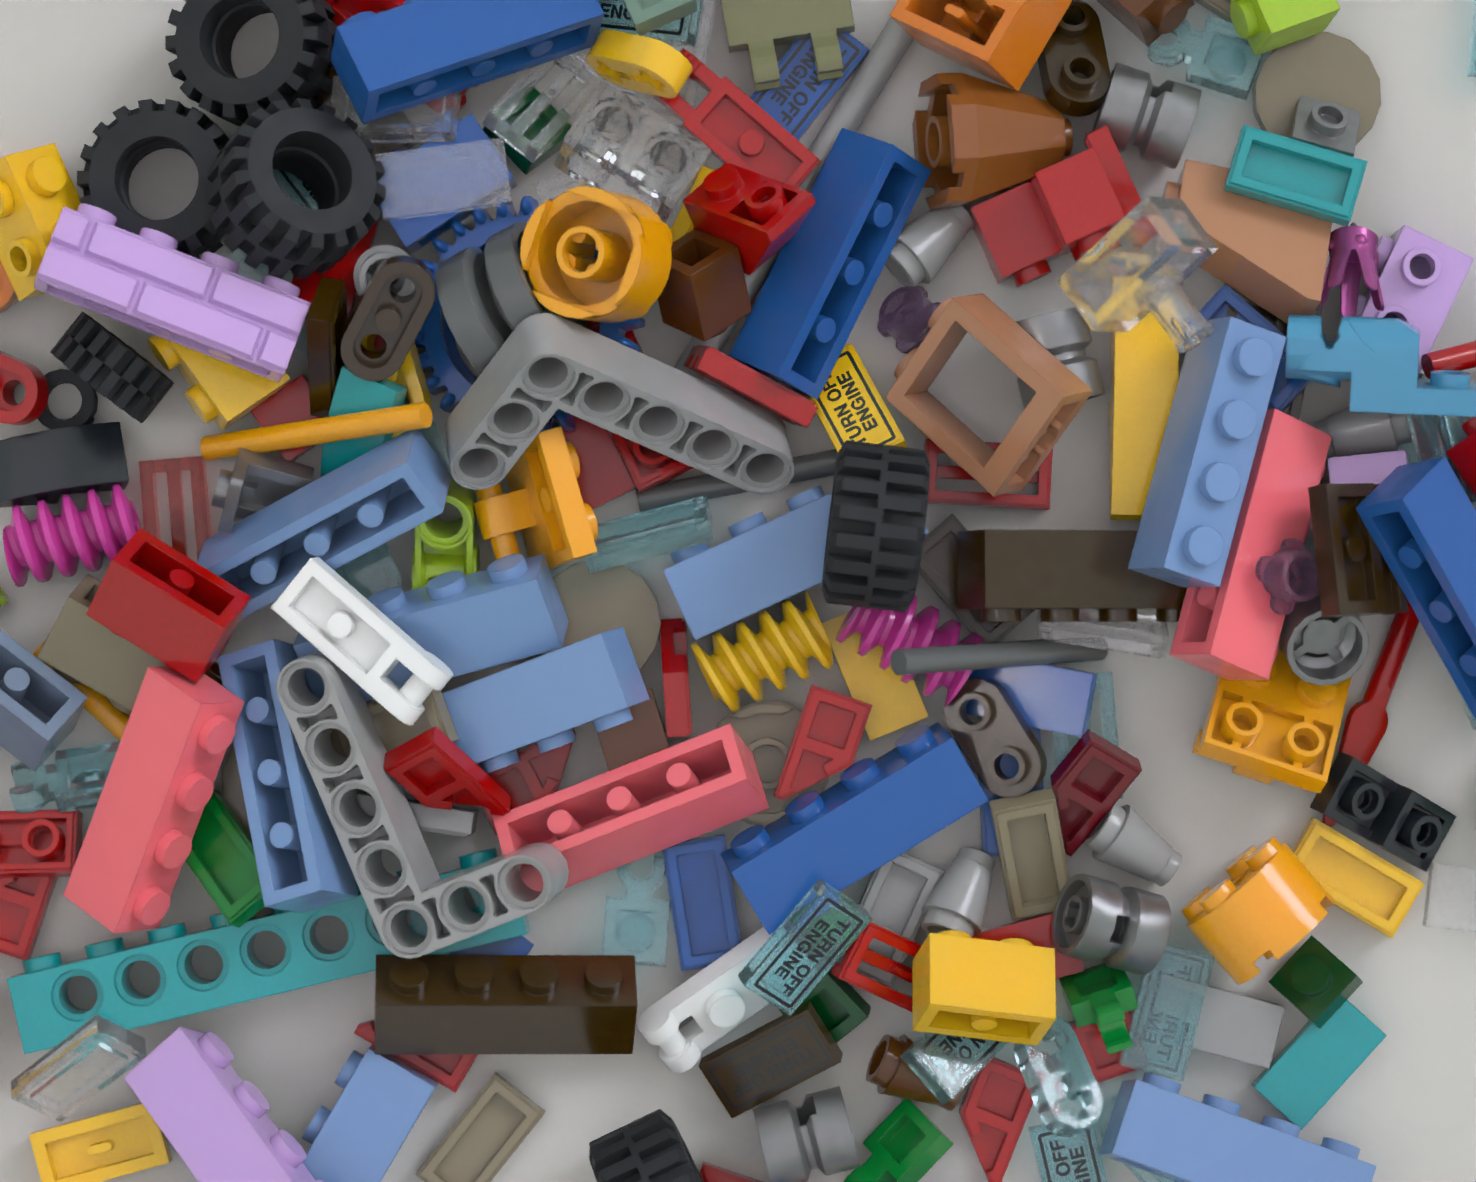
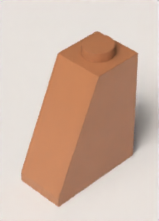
M1186 159L1178 182L1167 181L1162 195L1159 219L1169 221L1165 245L1287 324L1289 315L1314 316L1321 302L1332 222L1224 191L1223 188L1229 168Z

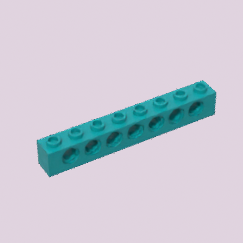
M496 848L459 856L461 868L439 873L440 878L443 879L498 857ZM402 870L396 871L397 876L401 877ZM356 882L357 897L304 913L273 908L274 913L251 918L240 928L229 924L224 915L219 913L209 916L212 928L187 934L185 922L147 931L149 943L125 948L122 937L86 945L84 947L87 958L67 963L62 962L60 952L22 961L25 973L7 979L24 1054H29L375 971L376 955L395 954L390 952L382 942ZM465 886L464 888L473 898V911L484 914L486 906L480 892ZM408 909L411 915L410 928L416 934L426 937L428 932L426 920L417 911ZM524 915L425 955H442L526 935L530 931L528 917ZM335 916L345 923L348 929V940L343 949L328 950L320 945L316 938L315 929L321 917ZM260 931L275 932L283 939L286 952L280 964L267 965L256 957L253 945ZM198 946H210L221 955L223 969L217 979H203L193 970L192 955ZM136 961H147L157 968L160 975V985L155 994H141L132 986L130 970ZM74 976L87 977L96 986L97 1001L92 1009H80L70 1001L68 985Z

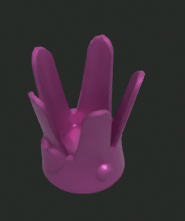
M1354 222L1350 226L1340 227L1331 232L1328 248L1329 263L1324 275L1321 302L1318 308L1324 306L1330 289L1340 285L1341 316L1355 317L1362 275L1365 286L1370 289L1375 308L1378 311H1384V302L1377 273L1379 267V252L1377 251L1379 239L1375 232L1368 228L1357 226Z

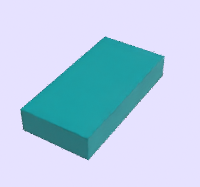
M1243 124L1223 190L1328 222L1348 226L1368 161Z
M1346 1000L1320 1029L1309 1020L1271 1062L1270 1068H1266L1251 1086L1293 1124L1301 1127L1300 1130H1302L1387 1035L1351 1002Z

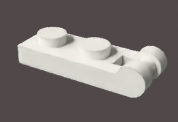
M319 557L309 559L271 607L386 710L407 725L412 726L424 712L425 708L422 703L432 690L441 691L453 676L452 671L443 661L424 650ZM399 661L413 673L402 687L387 677Z
M786 925L770 935L762 927L642 1012L637 1021V1028L648 1043L660 1047L659 1057L672 1073H683L691 1069L700 1059L701 1051L775 1000L755 987L754 983L794 937ZM795 939L760 980L758 985L780 997L787 989L783 986L785 983L792 988L798 983L796 981L791 985L794 981L791 976L798 977L796 970L799 966L807 965L810 968L808 976L817 971L812 961L807 958L808 955L802 953L804 950L800 952L795 949L799 944ZM793 950L802 955L803 958L800 959L792 953ZM789 955L800 960L797 964H790L794 967L793 970L782 964L784 961H794L788 957ZM780 966L791 971L785 980L782 978L786 972L781 977L779 976L783 970H780L776 975L774 974ZM800 968L799 973L805 975L807 969ZM808 976L803 977V978H801V977H798V978L803 981V980H804L805 978H807ZM689 1016H692L694 1018L692 1021H690L688 1024H686L678 1030L679 1025L682 1021H684Z

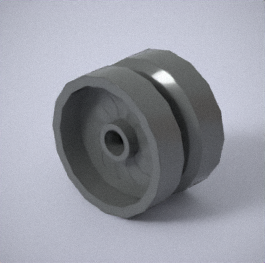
M525 221L514 223L488 237L484 251L478 247H471L440 262L435 274L437 295L444 317L457 344L480 374L517 325L525 318L540 313L558 315L538 301L532 292L535 289L530 281L528 271H524L522 268L520 247L527 224ZM558 315L588 329L587 320Z

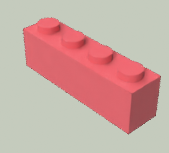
M1275 408L1267 409L1220 587H1187L1169 655L1226 680H1269L1272 664L1278 654V641L1288 603L1294 593V580L1302 549L1310 532L1311 510L1308 487L1318 486L1325 474L1326 457L1332 438L1331 435Z
M167 666L147 668L63 896L114 934L159 928L162 918L170 907V897L182 865L190 854L192 839L205 805L213 794L214 781L225 752L235 736V726L245 701L206 674L202 676L198 683H195Z
M727 724L511 809L509 813L503 816L496 815L493 817L502 854L538 842L551 844L561 851L567 860L569 869L568 881L564 887L567 888L769 809V805L753 753L733 726ZM522 863L520 873L525 885L532 890L542 891L544 883L538 869L530 864Z

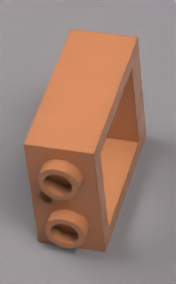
M980 293L948 298L932 313L928 321V327L931 330L921 345L906 354L897 365L894 372L897 380L885 396V399L993 497L1023 490L1093 390L985 294ZM967 332L1036 392L996 451L990 448L927 391Z

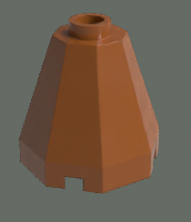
M937 73L920 84L918 97H930L927 110L915 111L912 125L915 160L931 170L923 187L933 188L935 194L925 198L930 209L956 208L1028 181L1034 173L1063 161L1064 156H1069L1072 151L1073 129L1071 122L1068 118H1063L1062 113L1050 105L1047 100L964 73Z

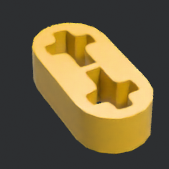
M604 29L600 33L585 57L588 65L607 81L625 89L665 98H675L693 71L688 59L670 45L654 38L611 29Z

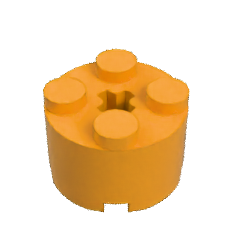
M577 186L567 189V192L560 194L552 200H546L536 208L523 232L520 258L524 271H528L530 281L535 289L532 292L544 307L558 315L569 318L617 323L643 317L662 293L671 269L673 236L669 226L643 201L622 193L595 187ZM596 249L598 250L597 259L594 258Z
M1274 836L1262 843L1257 849L1254 845L1249 847L1234 859L1225 869L1231 879L1226 878L1213 889L1209 886L1206 887L1180 910L1188 920L1186 926L1237 985L1243 984L1261 973L1254 963L1262 955L1266 959L1274 956L1278 960L1293 948L1327 915L1328 911L1325 908L1335 903L1332 896L1286 843H1279Z

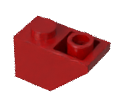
M725 163L720 168L709 173L703 183L682 200L694 228L738 246L743 272L748 275L755 272L794 237L816 203L811 192L731 163Z

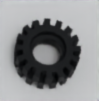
M83 311L50 351L68 369L76 373L78 377L91 385L97 392L108 398L113 404L140 423L147 419L174 384L170 378Z

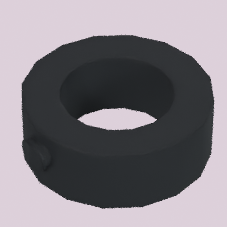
M58 369L44 375L48 383L49 395L58 385L64 383L73 384L80 391L82 403L78 413L72 418L58 419L50 412L47 402L45 410L37 418L40 423L49 429L93 424L98 406L96 390L71 370Z

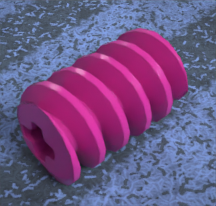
M120 484L113 485L111 504L105 506L94 489L88 490L86 509L80 511L69 494L63 495L61 513L56 516L53 515L44 499L38 500L36 518L32 521L27 519L19 505L12 506L10 525L5 526L3 529V544L7 566L17 587H24L28 580L29 569L37 581L42 583L48 582L53 575L54 563L63 576L67 578L72 577L77 573L79 558L88 571H99L103 564L104 552L111 562L141 528L133 501L128 499Z
M915 595L914 600L905 613L853 606L837 633L836 641L842 643L855 632L861 634L857 654L863 657L877 645L882 647L879 667L886 670L891 666V654L896 649L983 643V638L973 632L958 642L961 623L954 619L948 620L937 629L939 609L932 605L924 608L915 616L918 596ZM973 670L924 673L926 678L922 694L929 697L940 687H946L948 689L944 705L946 707L958 694ZM918 674L901 675L900 681L907 684Z

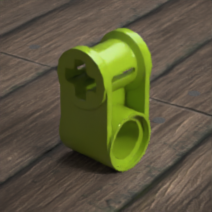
M451 477L446 503L456 506L461 512L462 517L450 522L441 521L433 517L415 527V544L412 557V590L426 586L431 579L446 572L461 571L463 575H468L480 571L477 517L473 503L477 502L476 495L473 489L464 488L456 483L453 477Z

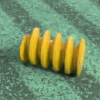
M805 591L806 611L801 612L788 599L781 602L783 621L780 623L766 610L758 612L759 632L756 634L743 621L735 623V644H731L720 632L713 633V654L708 655L697 643L690 644L716 701L721 700L735 713L741 708L739 693L741 689H744L756 702H759L764 698L763 679L765 678L779 691L787 688L786 669L789 667L802 680L810 678V657H814L827 670L833 667L832 645L807 591Z

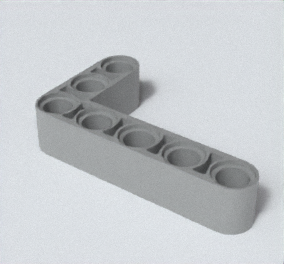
M550 313L534 314L525 318L517 325L451 412L445 423L451 476L459 485L473 490L490 488L504 479L557 409L751 493L759 495L775 493L787 486L794 476V463L786 427L782 418L777 414L563 317Z
M314 651L295 659L283 667L278 675L276 684L278 699L379 936L390 952L406 959L423 956L532 913L562 892L567 884L569 875L567 860L557 848L542 842L528 844L441 879L402 786L384 770L385 753L387 751L359 685L320 651ZM308 668L318 672L324 681L325 690L322 698L316 697L306 686L305 676ZM333 729L340 730L348 738L351 747L348 758L338 754L332 747L330 738ZM358 789L365 790L375 800L377 808L375 817L367 816L357 806L356 794ZM383 849L390 850L401 861V877L393 876L383 866L381 859ZM522 863L530 864L538 869L544 883L542 891L532 890L525 885L520 873ZM465 886L480 892L486 906L484 914L475 913L469 909L463 896ZM408 909L417 911L426 920L428 927L426 937L416 934L408 925Z

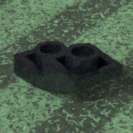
M120 421L57 428L0 440V508L12 507L14 505H37L38 500L43 499L46 504H57L62 494L87 493L88 490L92 489L96 492L112 491L113 485L120 484L121 488L125 490L129 482Z
M1339 751L1330 768L1326 785L1320 794H1316L1310 805V808L1425 872H1427L1457 817L1414 790L1394 782L1355 757Z

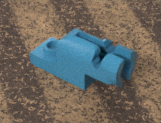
M1289 315L1285 378L1303 379L1339 388L1340 381H1351L1350 412L1476 417V382H1470L1469 372L1434 370L1431 371L1430 380H1417L1420 330L1398 318L1343 316L1339 322V333L1335 336V340L1330 342L1326 340V335L1322 331L1323 322L1321 316Z

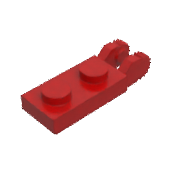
M682 48L680 53L688 59L693 68L688 78L694 80L710 93L696 109L680 97L679 93L675 98L652 96L676 118L683 122L682 128L723 164L731 163L799 188L820 164L819 158L726 76L722 79L719 78L692 53Z

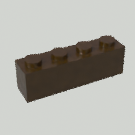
M980 529L957 531L958 609H982V622H1021V609H1040L1041 622H1080L1079 609H1099V622H1137V609L1156 610V622H1178L1187 588L1128 569L1138 532L1136 530Z
M376 955L374 1054H633L638 1007L635 956L423 955L406 959L396 955Z

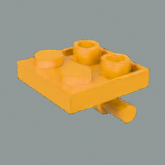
M562 427L539 432L506 475L510 493L503 494L500 482L490 488L476 490L479 501L473 503L483 541L490 540L496 560L512 554H521L515 533L521 531L529 558L544 554L550 570L557 569L598 552L595 545V540L598 537L597 520L590 505L583 503L576 479L580 475L579 458L573 444L570 441H565Z
M1278 651L1277 657L1272 664L1269 680H1226L1217 676L1204 729L1198 730L1193 743L1192 753L1231 765L1232 773L1268 785L1272 780H1276L1320 794L1328 780L1352 676L1334 685L1318 686L1305 682L1292 671L1281 651Z

